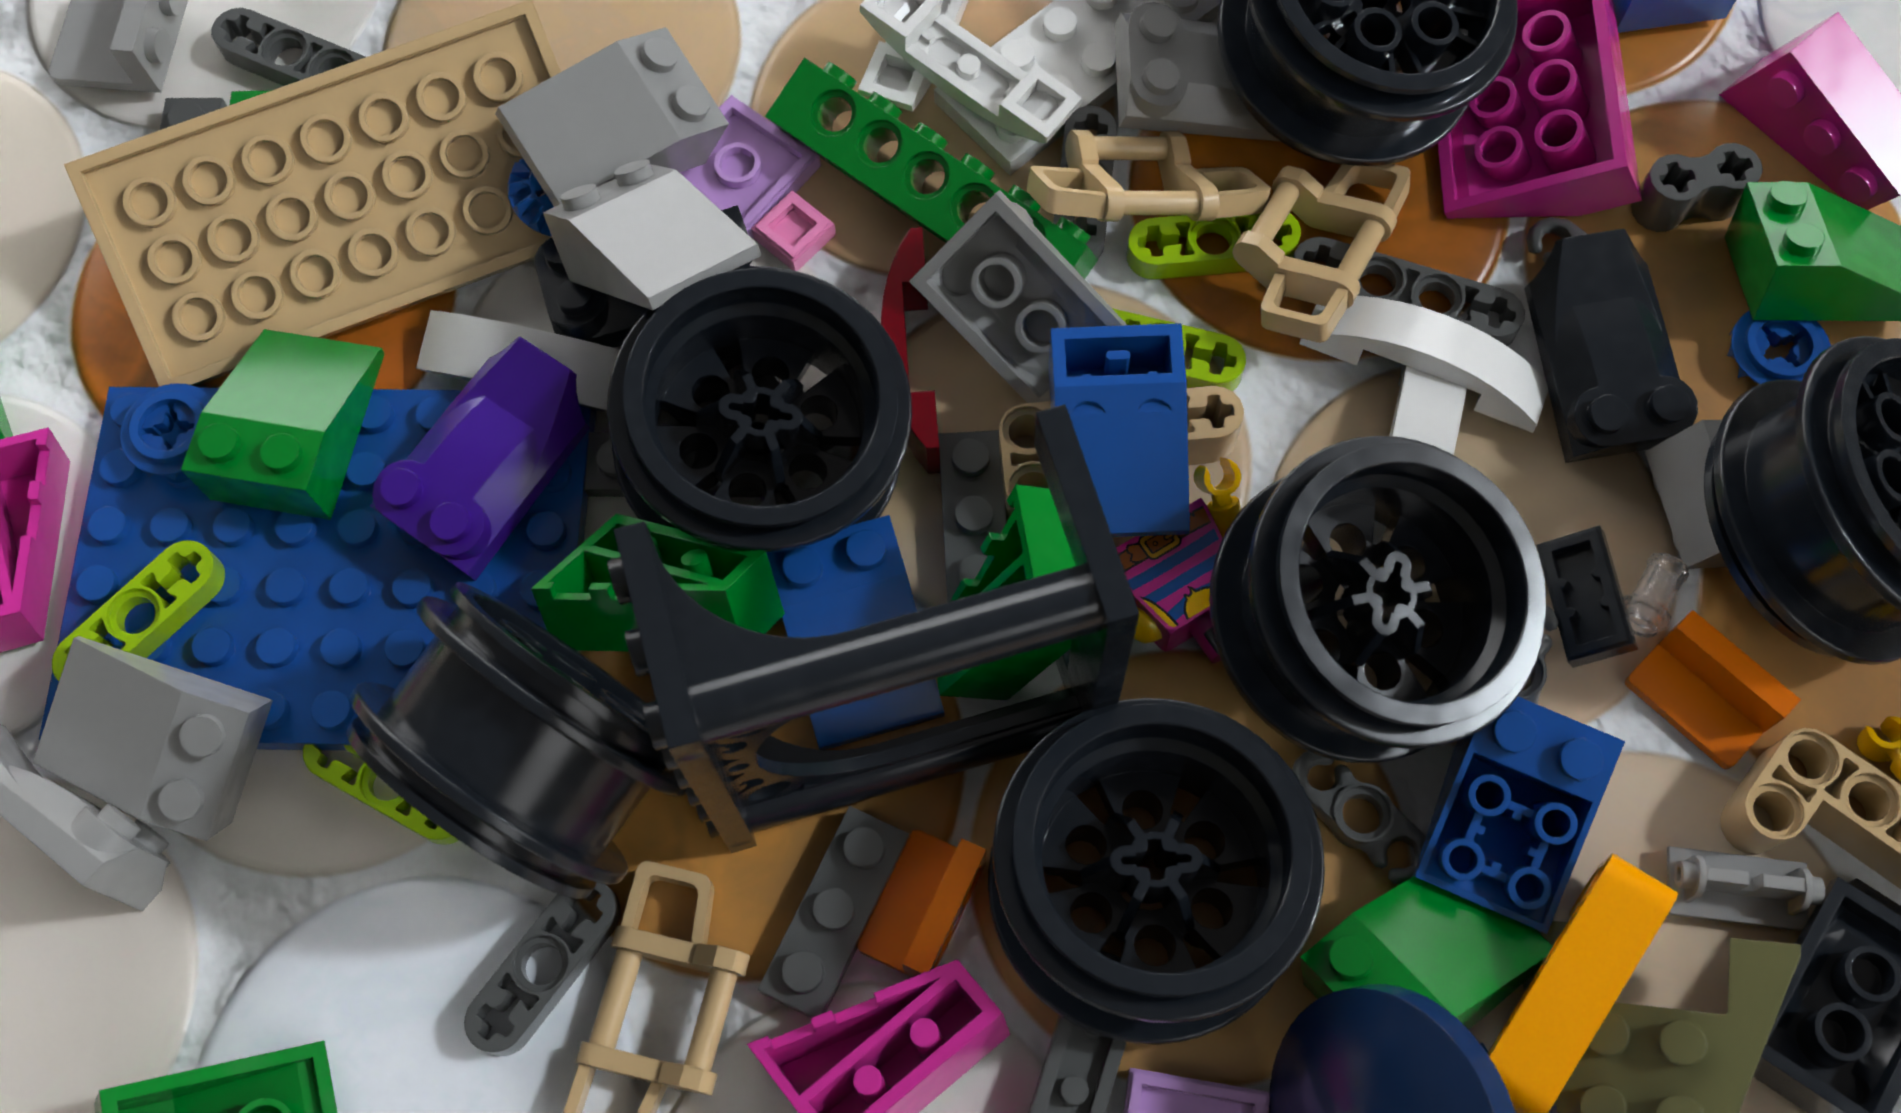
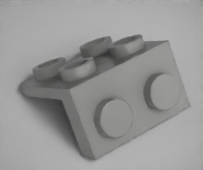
M71 0L49 67L50 76L57 84L63 86L161 93L188 0Z

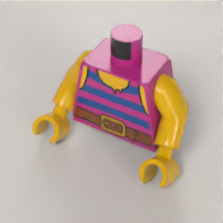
M1220 457V465L1224 475L1222 481L1217 486L1213 487L1207 467L1199 465L1195 469L1193 477L1197 488L1211 494L1212 500L1206 505L1200 497L1189 504V534L1135 536L1116 547L1140 614L1134 639L1144 644L1154 642L1161 650L1167 652L1193 637L1212 664L1221 661L1210 619L1209 595L1213 564L1219 545L1228 527L1241 510L1239 499L1231 496L1240 485V469L1235 462Z

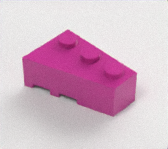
M1839 12L1765 56L1719 94V96L1843 199L1869 210L1901 196V93Z
M49 427L0 439V653L44 640L70 468L69 458Z
M956 959L874 993L875 997L837 1013H833L830 1010L810 1018V1024L772 1039L768 1036L748 1043L747 1046L798 1113H919L1011 1034L1002 1011L959 960Z

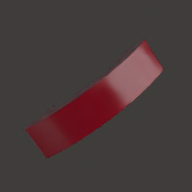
M922 227L910 228L897 250L886 280L881 312V325L894 342L902 358L908 380L909 369L904 311L928 310V300L909 282L925 265ZM935 390L911 392L912 422L908 446L928 474L940 473Z

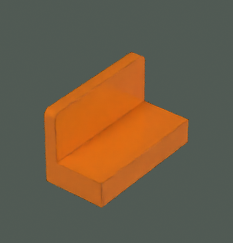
M1694 610L1671 629L1625 679V685L1723 769L1733 767L1764 732L1782 721L1801 701L1800 698Z
M921 830L912 831L858 942L859 952L909 977H914L939 967L986 866V849L961 838L958 847Z

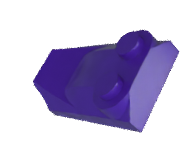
M519 336L509 346L490 357L406 460H399L389 464L379 473L373 486L372 497L374 501L370 507L476 581L590 429L584 420L579 406L577 374Z

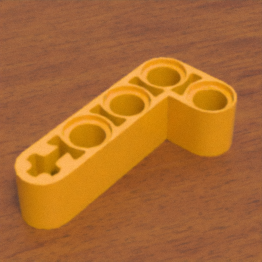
M1614 853L1610 854L1599 865L1570 910V919L1487 1052L1508 1090L1516 1113L1549 1112L1677 899L1678 892Z

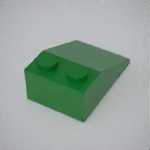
M1809 182L1746 183L1724 238L1753 320L1901 321L1900 225Z
M264 329L202 410L181 471L210 500L331 520L385 355L384 351L380 347Z
M1413 876L1353 912L1305 952L1300 959L1303 984L1317 999L1335 991L1368 984L1399 986L1430 998L1449 1011L1470 1030L1540 968L1552 945L1532 927Z
M325 1040L99 1090L94 1103L95 1113H338Z

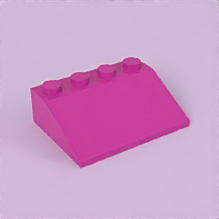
M1517 0L1518 22L1515 41L1503 69L1492 84L1480 96L1469 103L1464 115L1455 127L1438 142L1445 215L1448 219L1583 216L1642 201L1613 0Z

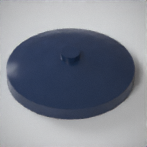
M1368 984L1335 991L1322 996L1306 1007L1293 1021L1282 1039L1274 1061L1269 1089V1113H1516L1508 1090L1497 1068L1474 1035L1455 1016L1430 998L1403 987L1387 984Z

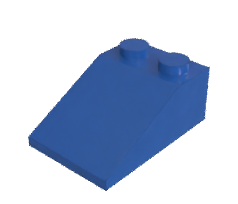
M889 515L851 525L834 536L812 545L793 550L767 552L785 613L782 618L788 637L828 636L917 612L905 565ZM932 679L810 715L819 750H827L945 716L936 679Z

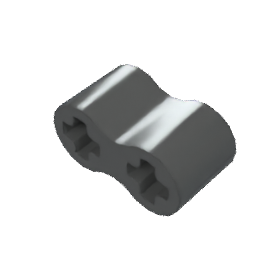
M1725 143L1716 147L1710 154L1702 157H1687L1680 154L1663 156L1652 165L1641 183L1642 201L1631 203L1632 215L1644 228L1655 232H1667L1676 228L1682 221L1690 218H1704L1711 221L1728 219L1733 216L1746 183L1758 182L1763 171L1761 160L1750 148L1737 143Z

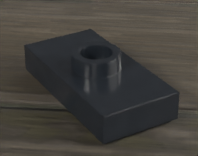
M1595 526L1537 544L1554 613L1559 622L1558 628L1568 663L1575 668L1638 650L1607 538L1601 526Z

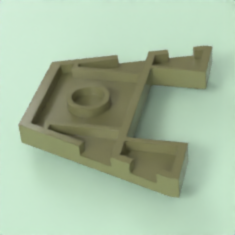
M1552 921L1547 934L1541 931L1538 932L1553 946L1567 922ZM1730 938L1728 1012L1726 1014L1615 1002L1556 1099L1557 1112L1740 1113L1769 1035L1772 1032L1786 992L1800 961L1801 944ZM1536 972L1523 983L1524 991L1529 986Z

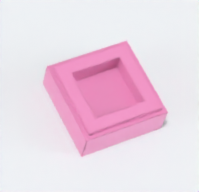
M793 190L751 228L754 240L794 271H798L836 235L835 224Z

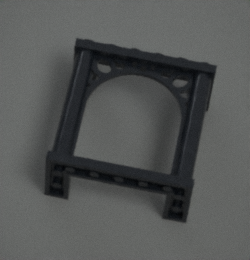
M1066 404L1036 412L1034 445L1076 566L854 630L828 636L802 638L762 634L739 627L703 608L674 581L659 558L657 547L645 521L614 529L620 557L608 560V568L619 604L624 605L632 602L638 628L625 631V637L636 675L639 677L650 674L656 701L643 704V710L651 741L656 751L661 749L668 771L674 770L679 788H685L691 807L696 806L701 823L706 822L710 837L721 836L731 854L757 846L754 832L1028 753L1050 731L1066 720L1089 709L1096 710L1119 703L1140 614ZM1072 639L1071 648L1056 660L1064 690L857 749L838 751L817 750L793 745L770 736L781 726L793 719Z

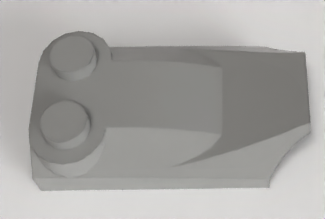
M1157 2L1144 3L1136 7L1132 13H1120L1114 25L1119 128L1180 131L1187 134L1279 141L1255 120L1234 89L1221 58L1216 23L1181 19L1176 11L1167 5Z
M1000 190L909 281L1027 403L1050 401L1048 361L1051 328L1127 325L1034 226L1027 210L1017 203L1011 202Z
M0 724V816L82 886L144 911L162 890L165 871L170 864V861L162 852L169 843L148 825L138 819L135 822L112 805L107 803L101 809L75 793L43 778L20 749L8 729Z

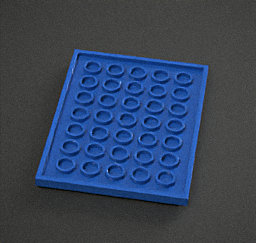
M109 387L58 645L166 548L174 543L186 540L203 544L222 562L225 569L224 584L209 603L149 655L147 659L272 699L273 702L257 747L258 750H303L304 744L315 745L321 750L348 751L344 745L351 744L347 738L346 730L353 720L358 717L351 705L350 694L357 684L362 682L378 683L394 689L398 686L435 636L418 616L416 611L417 604L423 597L432 596L458 606L449 594L457 582L468 584L489 594L546 629L531 588L584 542L588 495L584 490L589 432L595 431L596 410L582 405L579 406L584 420L590 429L475 581L370 507L374 501L372 497L373 486L379 473L389 464L399 460H406L462 390L373 389L332 518L327 520L210 500L183 472L178 473L176 480L164 475L154 474L149 477L134 466L125 456L120 442V430L127 411L135 401L157 387ZM219 388L200 389L213 397ZM177 418V422L173 423L172 432L162 434V437L173 448L178 434L188 432V430ZM190 563L180 571L184 575L185 580L190 583L197 580L200 576L196 567ZM162 586L155 591L169 602L170 605L176 600ZM143 603L131 609L125 619L126 632L136 634L146 630L155 618L154 605ZM110 633L104 637V639L114 645L112 646L121 650L125 646ZM53 671L51 675L39 740L41 739L46 724V720L59 684V681L54 676Z

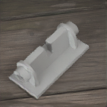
M1667 847V886L1678 892L1677 899L1668 915L1802 931L1809 919L1808 908L1810 905H1820L1825 897V883L1821 877H1813L1810 870L1807 869V863Z

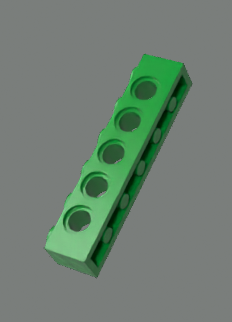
M804 57L766 113L765 117L776 127L803 143L825 162L944 243H947L967 223L969 214L976 205L987 202L1000 190L1011 202L1017 203L1027 210L1034 226L1084 279L1098 261L1097 257L1086 245L1091 238L1090 235L1076 224L1061 216L1055 225L1038 213L1041 206L1029 193L1014 184L1007 193L991 182L995 173L981 161L968 153H965L961 161L944 151L948 141L921 122L918 123L914 130L898 120L902 111L897 106L874 91L869 99H866L853 90L857 81L829 61L821 69ZM845 111H852L851 120L848 125L842 130L832 132V126L836 117ZM890 141H898L895 155L886 162L878 163L877 155L880 148ZM938 171L945 172L944 182L937 191L931 194L922 193L923 183L930 174Z

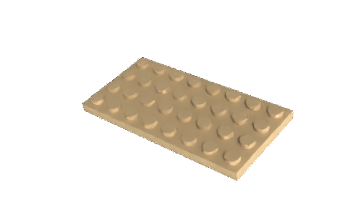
M532 0L514 4L64 164L159 387L176 383L198 386L230 374L264 329L327 338L535 260L538 248L547 239L552 237L528 227L519 219L510 204L507 191L508 179L514 163L519 162L523 157L495 115L499 106L561 72Z

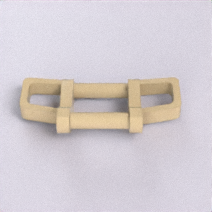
M1071 130L1067 135L1065 145L1068 168L1030 166L1027 192L1046 212L1057 215L1096 218L1101 222H1118L1122 219L1123 215H1187L1193 221H1213L1216 218L1261 214L1268 203L1271 191L1269 185L1244 167L1195 169L1191 165L1186 136L1180 131H1163L1159 137L1094 136L1088 130ZM1099 160L1158 161L1164 191H1124L1122 186L1099 165Z
M1342 164L1325 189L1305 169L1293 166H1285L1281 169L1272 185L1273 195L1251 231L1248 230L1242 233L1232 252L1238 264L1267 289L1261 303L1262 327L1267 330L1318 343L1329 339L1346 309L1353 305L1360 291L1359 279L1380 242L1386 241L1391 236L1397 224V216L1410 191L1411 171L1408 167L1396 164L1379 166ZM1357 183L1391 190L1384 204L1345 195L1347 190ZM1290 211L1312 228L1354 237L1338 268L1285 256V252L1273 242ZM1283 296L1326 307L1321 314L1313 316L1280 308L1279 306Z
M643 861L638 865L621 926H616L611 947L616 949V953L589 1042H581L575 1062L579 1065L563 1113L583 1112L596 1069L650 1083L637 1113H656L667 1087L712 1096L718 1074L711 1072L737 977H745L750 955L738 950L707 944L715 889L713 883L706 875L651 861ZM665 881L697 890L698 898L691 942L638 929L648 891L653 882ZM642 957L710 973L684 1064L661 1061L615 1049Z

